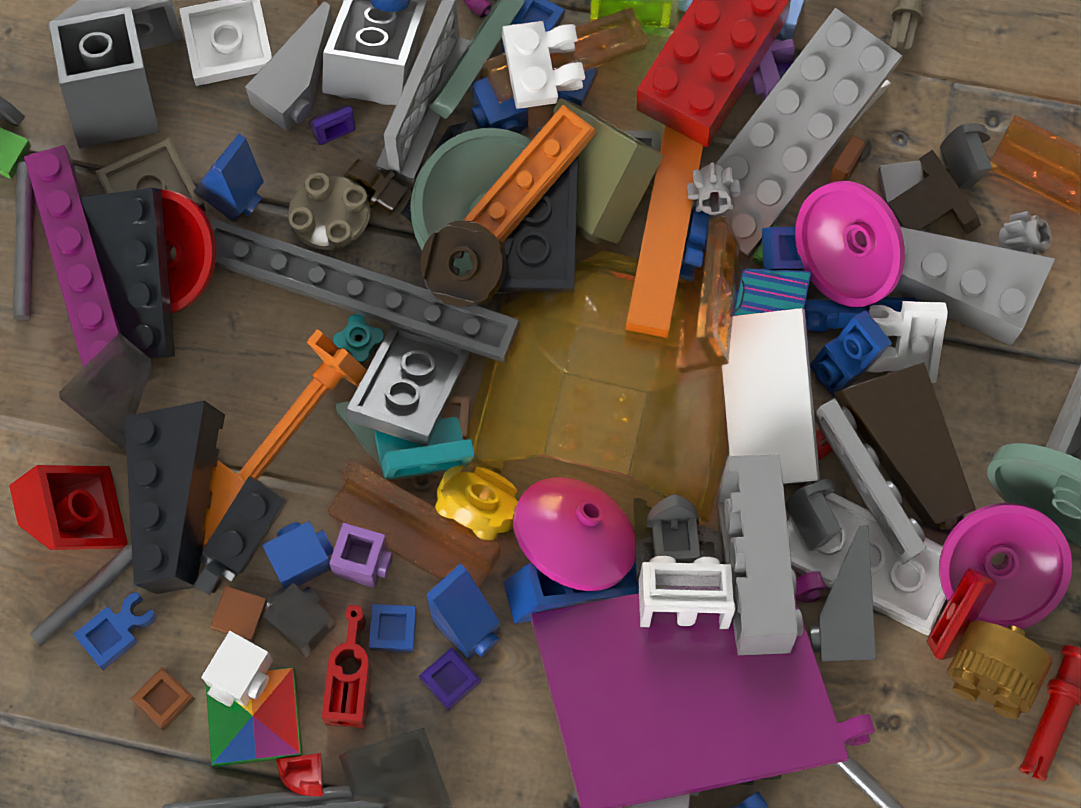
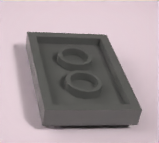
M391 325L347 407L346 420L422 446H428L471 359L472 352Z

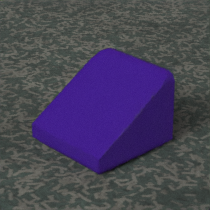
M348 105L339 106L308 120L309 126L319 145L328 143L356 129L353 111Z

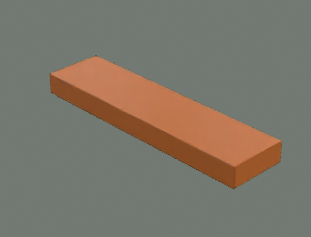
M562 105L464 218V221H472L488 228L497 238L504 242L597 134L595 128L565 105Z

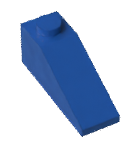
M239 133L193 191L231 221H234L241 213L248 217L262 199V196L256 192L264 181L247 139Z
M638 552L636 553L632 568L619 583L607 589L597 591H584L564 586L544 575L532 563L526 564L503 582L514 624L532 622L531 613L638 594L639 576L642 567Z
M460 563L427 593L433 624L469 661L476 654L483 657L499 642L500 639L497 634L500 632V622L467 569Z

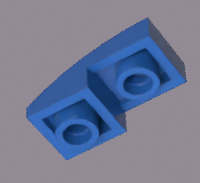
M864 310L851 319L836 339L824 345L810 363V368L814 371L818 381L835 398L834 392L851 386L886 351L892 342L870 314Z

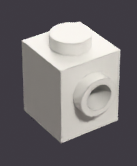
M229 631L201 677L211 687L207 694L226 706L231 707L233 702L236 701L246 707L251 698L258 699L269 681V676L266 675V672L273 660L264 649Z

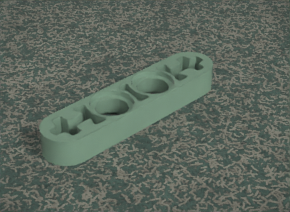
M497 0L428 108L444 119L453 112L501 39L502 27L510 25L525 0Z

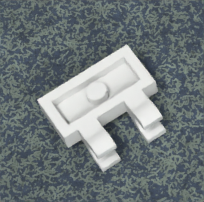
M543 21L502 27V38L516 109L555 104L558 100L557 91H573L583 88L582 80H585V74L581 62L566 64L553 70L550 58L551 53L575 51L574 42H577L578 39L574 24L558 26L548 32H545Z
M903 301L901 312L882 305L870 306V316L886 336H897L896 348L889 346L866 371L895 372L925 362L931 382L936 383L948 314L946 303Z

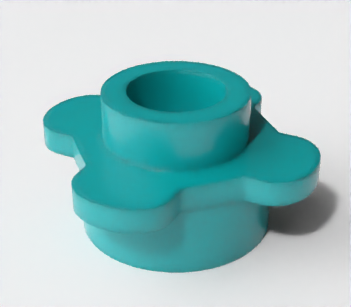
M354 314L349 317L348 325L345 329L334 335L333 342L339 349L343 348L359 363H362L369 359L376 345L383 342L384 335L380 328H373L367 324L362 315ZM357 335H361L363 337L362 340L359 342L355 341V337Z

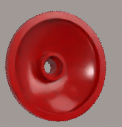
M161 189L171 314H174L193 304L207 288L215 268L216 242L207 216L193 200L181 193ZM173 247L176 249V256L174 260H172L170 256V252Z

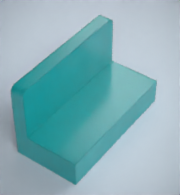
M457 417L441 419L428 446H422L378 430L374 434L383 480L447 471L454 466L466 468L475 456L471 439L463 440Z

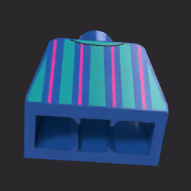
M742 270L738 290L713 285L708 310L738 316L804 309L811 272Z

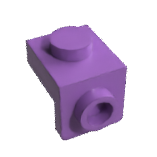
M775 39L750 79L754 95H761L763 101L780 80L776 65L793 62L795 45L793 39L785 41Z

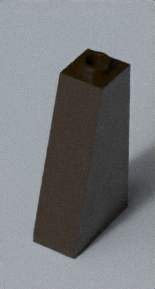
M925 362L834 392L838 404L841 408L846 407L851 412L858 432L865 442L872 447L879 462L924 525L938 524L940 530L956 526L963 520V514L976 510Z

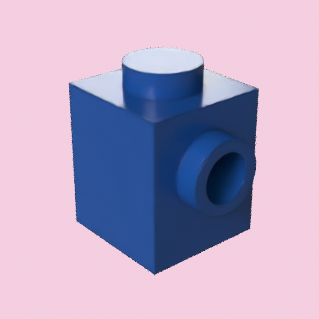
M509 69L472 83V99L475 106L471 107V112L478 128H498L519 134L525 128H528V108L516 109Z
M310 521L302 525L300 522L289 524L277 532L276 538L262 545L285 592L331 570L328 556L333 554V547L324 530L315 533Z

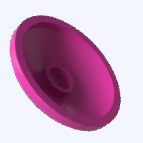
M837 181L826 184L816 189L806 198L797 216L795 240L798 255H801L804 265V271L811 272V282L831 300L850 307L868 306L887 297L898 284L905 262L903 234L897 218L887 203L868 187L850 181Z
M552 477L532 484L517 502L513 515V525L517 541L530 562L550 579L570 588L597 591L616 585L632 568L637 553L634 529L622 508L601 489L577 479Z
M1018 503L988 505L966 516L947 537L939 560L940 584L949 602L967 569L972 568L994 579L997 584L976 621L990 622L1008 628L1009 625H1014L1024 629L1047 617L1063 599L1072 574L1071 551L1060 528L1039 510ZM998 553L1005 554L1002 563L998 565L992 564L994 555Z

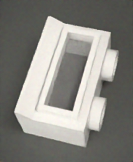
M657 556L652 558L650 562H643L639 576L640 627L650 626L653 612H677V624L680 626L693 625L698 613H720V629H729L735 611L731 564H720V561L713 557H702L696 559L693 563H676V560L672 557Z

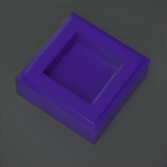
M453 647L419 675V679L447 711L481 683V679Z

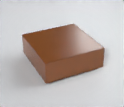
M852 135L833 166L828 184L837 181H848L864 152L866 146L864 140Z
M225 586L210 627L212 630L228 634L231 631L253 643L268 601L266 598Z
M163 667L130 698L163 731L195 700Z

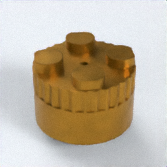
M972 621L947 669V674L955 682L952 691L962 698L975 702L979 697L990 704H994L993 709L998 714L1009 719L1018 720L1021 712L1026 713V711L1029 712L1053 661L1043 648L1024 637L1026 632L1019 627L1009 625L1008 628L990 622Z

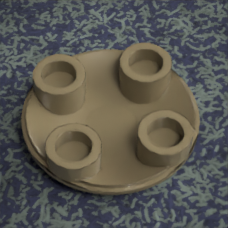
M319 172L313 173L307 177L305 184L295 193L291 200L288 213L289 223L294 234L304 244L320 250L339 249L354 242L364 232L370 218L369 199L364 188L347 177L325 175Z

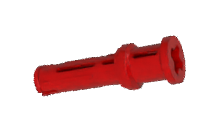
M1063 645L1061 654L1064 656L1055 679H1049L1047 684V692L1050 694L1049 700L1025 758L1019 767V770L1024 774L1029 775V772L1033 773V778L1041 781L1047 780V774L1075 705H1081V648L1071 645Z

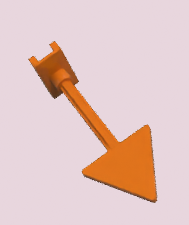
M318 329L306 342L323 360L312 375L314 379L239 473H234L219 460L217 461V467L212 468L209 486L212 497L210 509L206 508L202 530L206 533L203 549L247 478L253 476L257 480L329 389L333 391L342 378L359 387L367 370L343 348L340 350Z

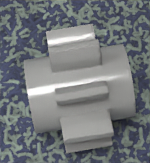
M712 162L700 171L696 169L693 171L694 183L687 184L688 199L695 200L696 212L703 210L707 214L717 216L727 209H734L733 197L740 195L739 180H733L731 167L723 168Z
M1029 211L1010 215V222L1005 223L999 232L1001 248L1035 255L1046 252L1052 242L1048 223L1042 218L1039 219L1038 215L1031 216Z

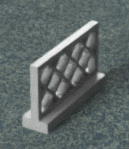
M442 0L385 130V145L376 164V169L380 174L388 176L391 171L397 173L395 179L412 185L424 165L443 120L441 116L428 108L429 104L471 41L459 37L457 0Z

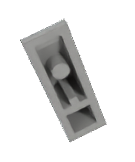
M325 1L245 86L250 105L286 132L295 123L304 121L312 109L323 68V52L334 27L331 6Z

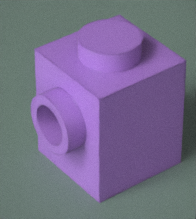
M343 523L329 565L335 577L376 588L379 576L386 578L389 572L393 553L388 551V544L384 534Z

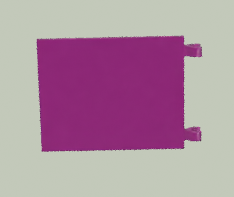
M820 571L809 572L796 578L795 609H799L796 601L809 603L821 599L819 590L825 589L826 586ZM675 586L665 588L664 590L720 591V587ZM639 593L531 613L534 633L580 808H622L845 762L849 758L845 744L851 746L866 744L870 742L869 734L874 733L875 729L870 714L858 715L842 723L836 721L804 622L802 635L796 637L791 653L737 655L733 619L729 629H720V613H698L693 625L680 626L677 624V612H653L650 626L640 627Z

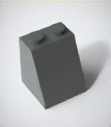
M131 6L48 22L59 84L79 148L160 132Z

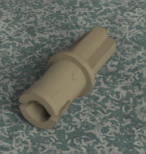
M899 0L898 7L893 9L892 19L894 25L889 46L901 55L913 50L917 28L924 19V15L921 12L924 0Z

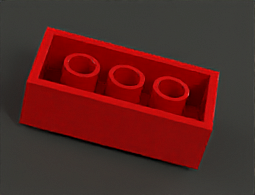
M693 0L638 86L637 111L708 148L786 23L791 0Z

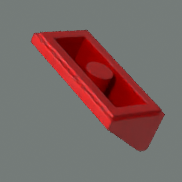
M972 568L966 570L926 640L936 658L944 660L954 657L970 622L976 621L997 584L994 579Z

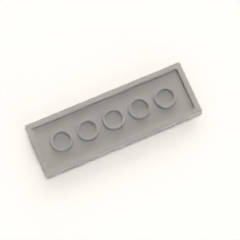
M835 7L715 164L723 168H732L733 180H739L740 195L733 197V210L727 209L717 216L709 214L708 226L750 257L762 242V228L773 227L901 62L903 59L902 55ZM693 200L692 208L695 206V200Z

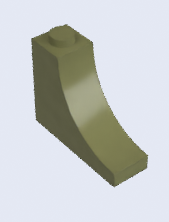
M559 98L553 113H556L562 105H565L594 127L597 133L579 154L577 226L580 228L577 233L596 244H600L602 239L619 244L664 155L587 108Z

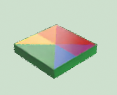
M294 667L268 669L266 675L269 676V681L258 699L251 698L246 707L236 701L233 702L231 707L217 701L207 694L211 687L206 684L211 765L213 767L272 761L278 758L302 755Z

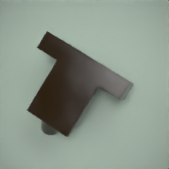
M933 150L919 158L921 166L928 177L888 202L900 227L922 231L951 211L967 234L981 226L977 213Z

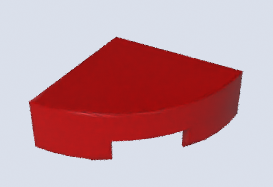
M321 753L276 759L279 777L288 789L305 796H323V763Z

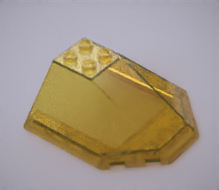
M603 250L576 264L575 293L526 292L501 306L500 314L518 319L521 326L506 363L487 358L466 440L471 439L475 455L468 466L481 467L501 474L505 460L547 457L627 476L664 498L673 494L680 495L696 507L699 521L709 522L728 442L718 321L711 311L708 310L709 308L691 281L682 278L678 279L667 338L625 330L639 259Z

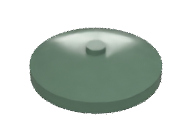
M498 128L475 129L449 139L428 158L416 178L411 196L412 226L421 250H423L426 241L434 232L438 233L442 228L449 226L447 224L464 220L532 141L530 138L513 131ZM468 252L464 253L462 259L456 258L454 261V266L460 269L459 276H464L466 271L471 270L473 267V262L470 261V254ZM495 292V294L512 293V292Z
M1013 443L1000 447L987 468L988 480L997 494L1006 503L1027 505L1044 513L1060 528L1068 543L1081 548V460L1063 452L1033 444Z

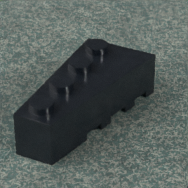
M205 400L124 416L134 585L155 594L195 588L194 585L199 576L201 564L199 559L203 552L206 533L202 529L206 508L210 509L212 497L209 486L212 468L217 467L219 449L216 448L219 429H223L225 418L224 413Z

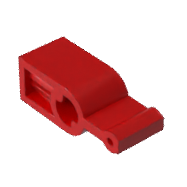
M349 605L345 611L348 622L346 643L336 646L330 653L321 718L327 726L365 729L372 671L369 658L359 643L361 631L366 626V620L361 606ZM354 657L360 669L352 675H346L340 664L347 658Z

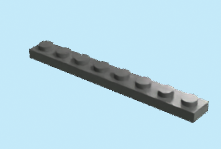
M213 218L210 220L216 242L215 266L503 363L507 361L521 326L518 319L476 305L472 307L453 306L437 299L430 290Z

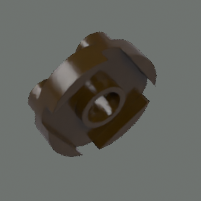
M454 221L447 224L449 226L442 228L438 233L434 232L426 241L420 258V270L423 279L427 281L428 287L432 290V294L440 301L458 307H472L480 303L489 302L494 297L495 292L499 290L506 275L507 259L504 243L491 230L472 221ZM468 252L470 254V261L473 262V267L471 270H467L464 276H459L460 269L454 266V261L456 258L462 259L464 253Z

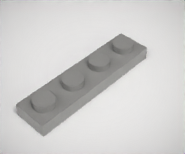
M835 398L823 404L815 413L814 419L902 565L916 558L927 549L923 543L925 535L915 519H908L900 506L902 498L898 489L891 481H885L877 468L879 460L876 453L869 444L863 445L855 432L857 425L851 412L846 407L841 408Z

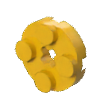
M454 466L444 473L437 489L438 501L435 505L440 515L454 519L458 523L472 529L476 536L484 540H494L497 538L498 533H505L514 528L513 515L518 502L515 498L518 490L510 481L491 470L476 467L474 472L470 473L461 472L463 466Z

